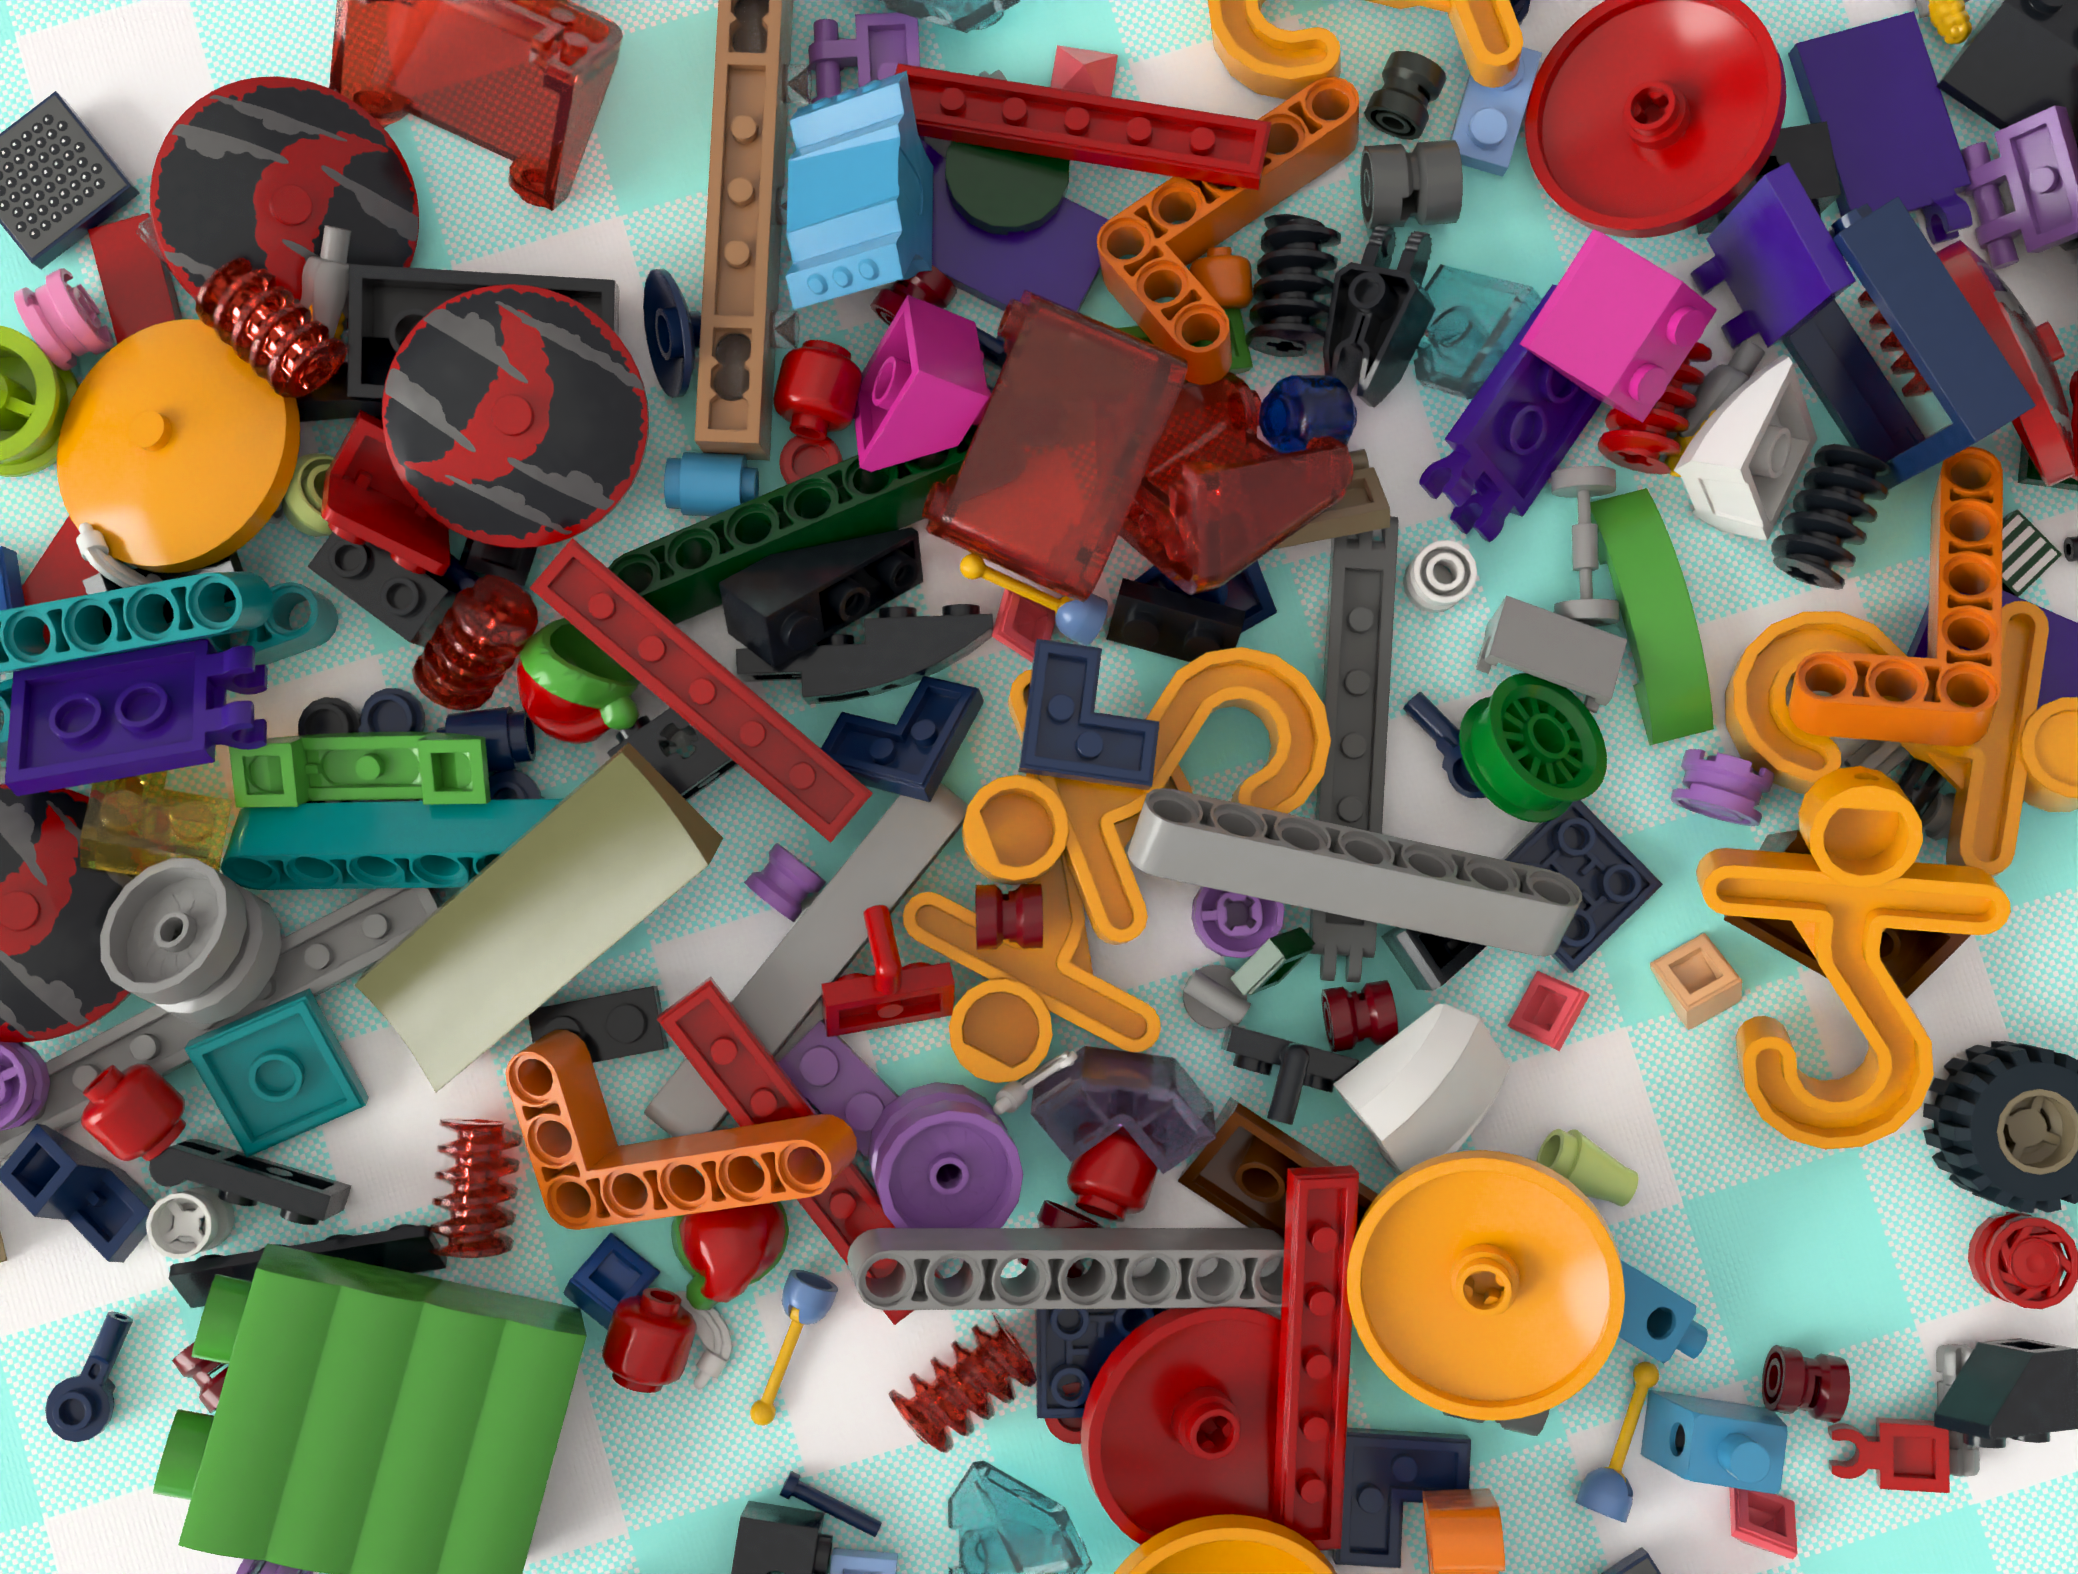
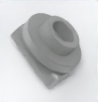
M1209 965L1198 970L1196 969L1189 977L1183 989V1003L1188 1015L1197 1024L1210 1029H1222L1228 1027L1229 1024L1239 1025L1251 1003L1247 1001V995L1244 996L1230 979L1236 973L1235 971L1221 965Z

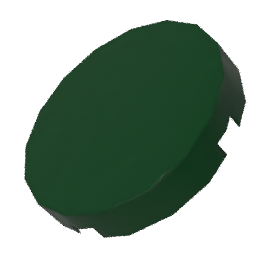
M951 141L946 151L945 181L953 206L971 225L991 234L1008 235V231L1018 232L1024 230L1025 233L1040 228L1058 212L1068 190L1070 160Z

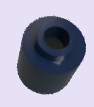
M511 706L448 714L445 727L438 728L436 731L438 733H456L485 737L488 773L518 770L521 767V763L534 761L536 757L533 723L525 711L514 712Z

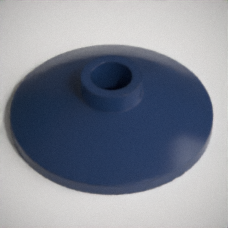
M653 269L646 278L643 298L644 326L649 355L654 372L663 391L671 398L683 397L687 393L692 378L695 350L700 347L701 313L698 310L689 311L679 286L666 269Z

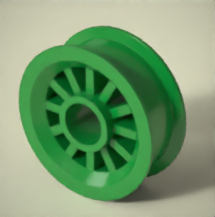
M1528 673L1515 674L1503 680L1496 687L1492 696L1485 697L1474 703L1466 711L1461 721L1459 732L1460 750L1471 778L1487 799L1499 809L1517 819L1534 823L1554 820L1565 813L1573 801L1585 799L1593 794L1604 780L1607 769V752L1602 733L1587 707L1566 687Z

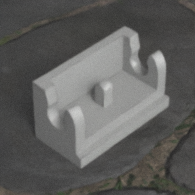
M1506 595L1486 626L1476 670L1489 674L1492 665L1497 666L1498 663L1585 694L1584 705L1589 711L1597 713L1600 705L1606 706L1612 699L1628 639Z

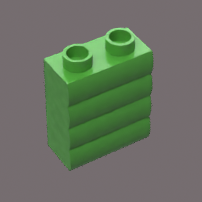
M267 1243L256 1267L253 1281L215 1275L200 1320L192 1357L229 1364L215 1416L178 1409L159 1465L153 1494L191 1500L178 1545L220 1556L265 1560L291 1568L328 1574H523L587 1337L581 1309Z

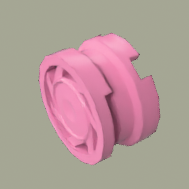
M61 268L47 275L46 284L35 289V292L27 287L14 292V301L26 328L42 351L57 367L67 371L77 366L76 356L79 357L88 352L98 355L114 345L109 327L106 325L101 327V322L97 316L101 312L82 284L72 288L67 283V281L73 279L72 274L65 268Z

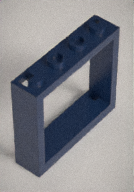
M1899 197L1894 198L1875 211H1872L1866 203L1858 209L1854 208L1831 225L1833 229L1829 231V234L1845 262H1848L1952 421L1931 435L1924 437L1835 299L1791 336L1782 340V342L1849 445L1879 458L1890 466V474L1887 476H1876L1875 480L1882 483L1889 490L1977 443L2036 406Z

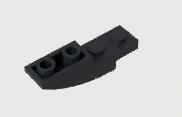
M974 604L943 606L941 616H917V609L914 607H885L879 609V618H864L865 644H854L853 635L832 634L818 642L816 646L806 649L775 668L748 648L736 649L737 675L744 682L801 680L802 698L808 705L844 702L874 696L921 680L923 676H931L972 653L992 638L991 635L994 628L993 614H980V606Z

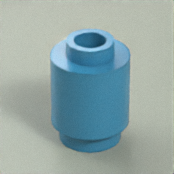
M684 452L682 458H668L664 474L666 507L681 509L682 515L709 517L759 497L758 468L748 467L745 454Z

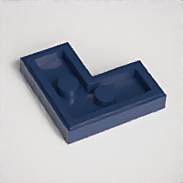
M1037 639L1034 647L1018 772L1149 790L1153 782L1160 722L1094 712L1102 648Z
M923 676L896 725L841 712L821 749L865 786L931 802L980 711L984 699L979 688Z
M1347 1428L1341 1549H1333L1332 1559L1336 1565L1401 1568L1403 1502L1423 1503L1422 1491L1469 1489L1471 1439L1469 1436L1464 1434Z

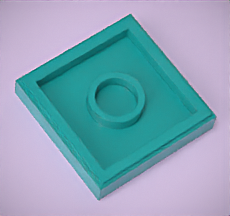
M310 988L191 1039L184 1048L246 1158L366 1106L369 1099L367 1092Z

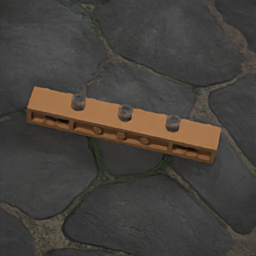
M718 0L694 441L703 453L745 454L747 460L770 461L776 349H796L799 345L800 323L798 311L778 310L782 225H787L788 187L784 186L788 103L810 104L812 96L811 66L809 64H790L794 0Z

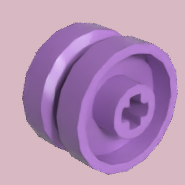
M934 1082L909 1089L885 1107L872 1128L867 1156L884 1214L895 1228H1001L1018 1204L1024 1175L1018 1149L1009 1135L1003 1120L994 1113L989 1101L964 1085Z

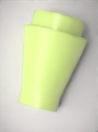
M1561 1129L1553 1130L1544 1140L1536 1162L1568 1179L1587 1197L1609 1201L1620 1207L1627 1205L1631 1201L1638 1186L1639 1178L1636 1171L1621 1164L1576 1129L1568 1132Z

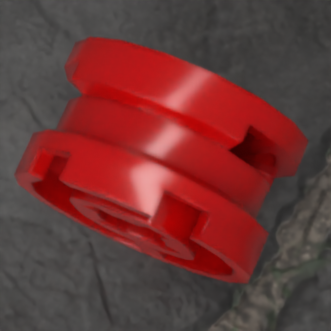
M2006 1212V1214L1995 1218H1987L1976 1228L1970 1240L1968 1263L1973 1278L1985 1292L2000 1300L2023 1308L2045 1309L2057 1305L2073 1291L2078 1280V1250L2074 1240L2061 1226L2047 1219L2033 1217L2025 1213ZM2060 1243H2062L2064 1246L2067 1258L2064 1256ZM2064 1270H2065L2067 1273H2066V1275H2065V1278H2064V1280H2063L2061 1286L2059 1287V1285H2060V1279H2061V1277H2062V1275H2063V1273H2064Z

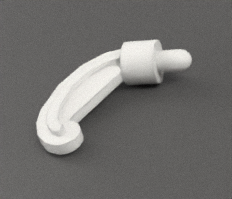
M88 522L80 524V535L76 538L83 559L89 561L104 577L122 588L162 581L155 574H149L145 577L110 556L103 534L98 530H93L92 525Z
M1074 1051L1064 1052L1045 1062L1018 1082H1008L996 1094L997 1103L993 1106L994 1113L1002 1115L1005 1112H1015L1027 1100V1092L1061 1069L1072 1066L1078 1057Z
M686 1291L673 1292L681 1298L680 1306L692 1314L697 1324L696 1333L706 1347L696 1364L700 1371L694 1380V1387L701 1390L704 1389L711 1377L718 1379L729 1362L733 1348L730 1330L714 1307L711 1310H697L687 1300Z

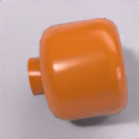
M1214 247L1207 249V257L1192 262L1189 271L1222 309H1243L1249 306L1252 301L1253 290L1251 264L1247 258L1232 255L1231 247Z

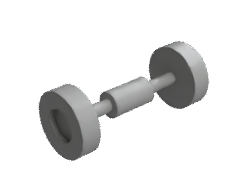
M1605 466L1569 467L1551 473V493L1558 497L1577 498L1578 524L1572 525L1573 571H1579L1580 599L1554 604V613L1592 627L1616 624L1620 622L1619 601L1593 599L1592 571L1599 569L1598 525L1591 523L1590 497L1607 495L1616 491V470Z

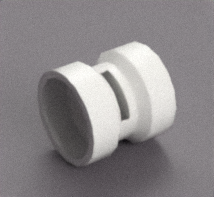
M1450 540L1435 541L1424 547L1407 566L1403 577L1404 592L1409 601L1418 609L1429 613L1444 612L1465 598L1474 587L1477 578L1476 561L1470 551L1460 543ZM1444 566H1446L1447 568H1449V570L1451 571L1452 574H1450L1449 571H1448Z
M208 1186L194 1187L183 1192L169 1194L158 1200L150 1210L146 1222L147 1237L155 1250L161 1255L173 1259L188 1258L200 1252L211 1250L222 1244L232 1232L235 1222L232 1204L218 1198L219 1189ZM201 1218H204L203 1228L200 1230L202 1224Z

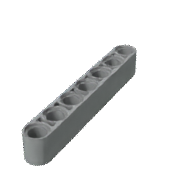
M940 783L931 802L900 795L731 1002L774 1058L822 1000L821 984L835 982L840 978L869 942L863 915L864 911L875 905H884L889 908L891 915L963 826L968 804L944 784ZM686 1058L652 1099L644 1114L671 1137L716 1131L729 1115V1112Z
M1166 788L1154 789L1146 795L1127 852L1129 860L1135 867L1156 877L1542 957L1553 955L1558 950L1582 901V893L1579 887L1569 878L1551 870Z
M877 1228L867 1230L854 1240L850 1246L847 1260L849 1271L860 1297L872 1308L880 1310L1282 1307L1284 1238L1275 1231L1264 1228ZM1219 1257L1218 1264L1212 1273L1207 1276L1196 1277L1198 1269L1205 1261L1210 1258ZM1281 1257L1279 1266L1273 1273L1260 1277L1261 1270L1268 1261ZM889 1258L897 1261L896 1268L885 1278L874 1279L866 1276L870 1266L880 1259ZM952 1258L964 1260L961 1269L952 1277L944 1279L934 1277L935 1270L945 1260ZM1018 1258L1029 1259L1027 1267L1018 1276L1013 1278L1001 1277L1002 1270L1007 1263ZM1093 1258L1092 1265L1085 1274L1075 1278L1067 1277L1068 1270L1073 1263L1079 1259ZM1147 1258H1156L1155 1266L1148 1274L1137 1278L1132 1277L1138 1263Z

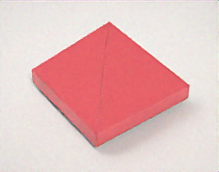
M1057 45L1050 87L1111 97L1118 55Z
M1004 589L991 636L1025 659L1033 662L1036 640H1051L1055 626V611Z
M1537 970L1507 1026L1560 1051L1590 994Z
M1729 1487L1731 1536L1744 1544L1793 1560L1798 1554L1795 1502L1777 1494Z

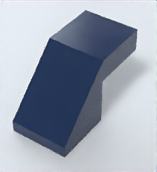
M36 1124L0 1168V1181L34 1217L68 1220L108 1262L124 1263L147 1235V1218L156 1202L124 1170L46 1125Z

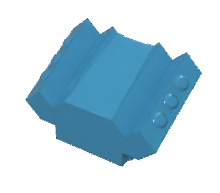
M907 71L882 80H873L862 87L847 89L839 95L830 98L825 97L813 104L798 108L789 120L796 150L788 160L786 229L793 264L785 276L793 310L890 282L907 280L921 271H932L933 165L926 155L918 135Z

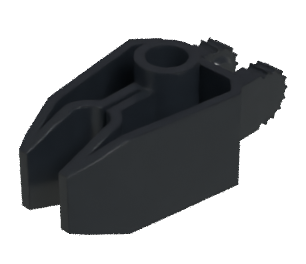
M1375 226L1369 237V243L1366 245L1361 264L1350 262L1335 273L1323 344L1325 378L1337 386L1334 395L1339 400L1347 401L1359 378L1356 395L1369 407L1375 408L1401 381L1436 310L1429 294L1421 286L1432 252V238H1430V234L1420 231L1411 232L1405 243V249L1402 251L1397 270L1389 269L1396 246V232H1394V228L1389 226ZM1326 381L1330 384V386H1327V389L1330 391L1333 390L1334 385L1331 382Z

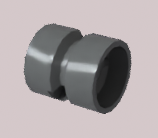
M1456 140L1418 142L1414 150L1409 153L1402 144L1364 146L1360 166V196L1366 228L1375 229V226L1378 227V225L1391 228L1404 227L1408 218L1413 216L1419 225L1457 223L1462 207L1463 173L1460 151Z

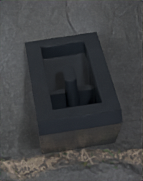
M1395 927L1381 936L1417 990L1433 991L1441 987L1486 947L1481 944Z

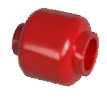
M808 340L802 344L801 348L792 349L784 356L773 397V404L776 412L783 419L790 422L789 430L795 435L811 440H824L828 432L842 431L852 424L862 385V373L860 368L851 360V353L847 349L832 342Z
M137 1063L123 1071L111 1065L101 1072L83 1092V1095L90 1100L81 1117L83 1128L116 1158L123 1161H131L138 1157H142L145 1161L154 1159L177 1139L186 1126V1122L181 1118L185 1110L184 1097L148 1064Z
M1110 1120L1107 1129L1095 1128L1082 1134L1067 1176L1068 1187L1077 1196L1075 1205L1078 1208L1097 1217L1115 1222H1124L1127 1214L1140 1213L1145 1209L1160 1166V1159L1158 1153L1144 1142L1146 1136L1144 1130L1126 1122Z
M646 1288L641 1296L625 1298L619 1301L614 1309L602 1349V1358L606 1367L613 1372V1380L620 1386L636 1392L656 1393L661 1391L663 1385L676 1382L682 1376L696 1334L697 1324L692 1314L680 1306L682 1300L677 1294L661 1288Z

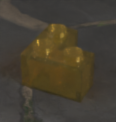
M172 770L93 783L80 837V867L138 876L146 868L171 858H196L220 872L233 800L168 790Z

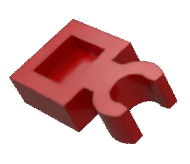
M1876 1417V1436H1864L1859 1429L1845 1423L1828 1426V1434L1832 1440L1850 1441L1855 1444L1856 1448L1854 1456L1847 1461L1829 1460V1470L1833 1475L1844 1479H1853L1863 1475L1868 1469H1876V1483L1880 1489L1950 1493L1949 1430L1934 1427V1421Z

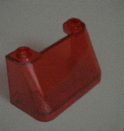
M337 0L329 88L361 106L383 128L400 121L410 113L513 161L508 172L509 186L526 203L545 207L553 211L568 198L619 60L623 33L622 29L612 20L570 0Z
M1024 290L1020 301L1014 298L1010 300L1000 320L997 335L1005 338L1004 353L1008 355L958 475H951L945 484L938 481L933 484L925 501L922 517L929 520L925 528L929 534L1054 592L1079 602H1085L1100 579L1185 381L1188 362L1186 358L1036 293Z
M1228 372L1221 380L1212 384L1198 385L1183 379L1091 396L1094 486L1100 514L1113 531L1185 593L1190 595L1216 590L1342 500L1347 486L1353 480V464L1348 452V446L1332 436L1314 437L1308 442L1305 450L1284 454L1279 453L1257 438V427L1261 425L1263 420L1261 399L1255 390H1250L1244 380L1231 372Z

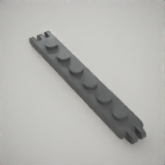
M1390 516V527L1381 529V541L1372 540L1373 531L1359 533L1356 539H1349L1347 536L1331 538L1322 695L1331 744L1324 775L1317 784L1316 820L1382 834L1399 527L1398 517ZM1310 909L1309 936L1315 942V945L1309 954L1321 955L1320 980L1334 981L1337 956H1346V982L1360 983L1362 957L1374 958L1377 923Z

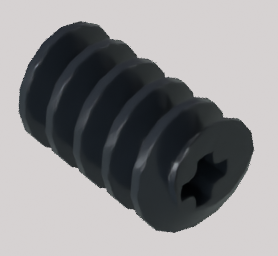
M1291 214L1271 215L1264 218L1265 226L1269 230L1261 236V250L1265 254L1257 261V274L1262 279H1259L1253 287V297L1258 303L1250 309L1249 320L1254 328L1246 333L1245 341L1246 345L1264 354L1276 357H1299L1307 354V344L1324 342L1326 331L1312 326L1310 323L1311 320L1328 317L1329 306L1314 301V297L1332 293L1333 282L1318 276V272L1336 269L1338 258L1322 252V248L1335 247L1341 244L1342 237L1338 231L1327 228L1323 223L1314 219Z
M1830 444L1824 445L1817 450L1814 456L1816 467L1810 469L1804 476L1803 486L1806 490H1801L1795 495L1793 499V509L1795 512L1788 514L1784 518L1782 531L1785 535H1779L1773 540L1771 552L1775 557L1773 558V563L1776 567L1792 578L1806 584L1840 590L1845 585V579L1831 569L1833 565L1847 568L1854 566L1856 557L1842 546L1844 543L1853 545L1865 544L1867 539L1866 533L1853 525L1854 521L1865 523L1876 521L1878 517L1877 511L1865 503L1864 500L1866 498L1882 501L1887 498L1889 494L1888 489L1882 483L1875 480V477L1887 476L1891 473L1890 466L1865 451L1846 445Z

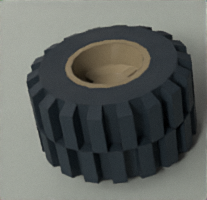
M1991 1041V1047L1977 1044L1965 1049L1968 1061L1953 1057L1943 1067L1950 1074L1946 1080L1934 1078L1929 1088L1930 1091L1937 1093L1935 1104L1924 1103L1923 1117L1933 1120L1934 1128L1923 1130L1927 1145L1941 1149L1932 1158L1939 1169L1952 1173L1949 1180L1959 1188L1972 1192L1975 1196L2019 1212L2034 1213L2035 1208L2047 1213L2062 1210L2061 1200L2072 1204L2078 1203V1060L2069 1055L2054 1052V1050L2008 1041Z

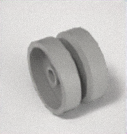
M171 858L146 868L125 885L108 910L100 934L101 962L111 981L188 1023L212 1024L239 1013L260 995L274 974L282 948L280 921L270 904L196 858Z

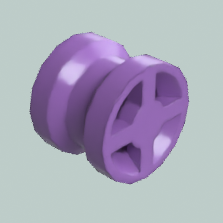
M776 843L768 852L769 863L761 872H752L744 883L779 913L795 922L802 913L801 903L809 893L819 892L826 881L779 843Z

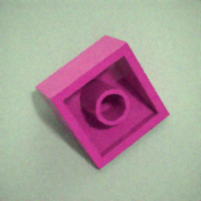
M1593 229L1520 345L1592 397L1643 423L1656 402L1664 394L1667 385L1694 344L1701 338L1704 329L1717 309L1683 281L1604 233Z
M907 295L862 372V385L854 415L860 468L873 472L956 447L960 444L971 425H978L984 419L990 405L991 391L987 388L983 366L984 354L980 350L976 323L974 321Z

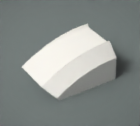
M1783 354L1758 371L1733 392L1707 419L1689 443L1673 470L1681 475L1693 503L1694 509L1691 513L1721 532L1768 541L1817 440L1805 398L1790 357Z
M1444 1003L1433 1006L1333 1085L1343 1100L1362 1120L1379 1145L1377 1150L1386 1163L1399 1176L1411 1167L1428 1159L1456 1152L1484 1118L1503 1085L1510 1065L1480 1017Z

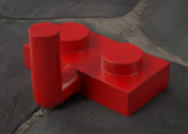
M875 905L867 908L863 915L873 956L875 975L868 976L863 973H852L838 978L835 982L821 984L822 1016L827 1037L952 1016L955 982L950 962L934 965L916 962L902 967L889 908L884 905Z

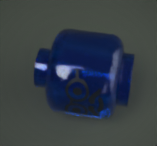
M1291 375L1280 379L1263 399L1259 412V423L1263 436L1278 455L1289 459H1325L1338 455L1349 443L1357 423V410L1349 389L1340 379L1327 375Z

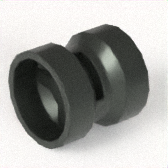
M1395 51L1389 56L1381 73L1384 85L1380 90L1374 91L1364 114L1371 125L1390 136L1405 140L1419 139L1429 120L1428 103L1439 97L1447 79L1446 73L1438 64L1421 54L1410 51Z

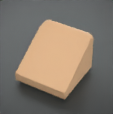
M1705 933L1650 963V968L1677 1016L1688 1030L1736 1005L1742 999V979Z

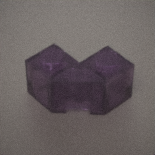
M1084 1046L1075 1052L1078 1057L1072 1066L1061 1069L1033 1087L1030 1114L1070 1162L1122 1126L1162 1174L1216 1139L1213 1104L1174 1057Z

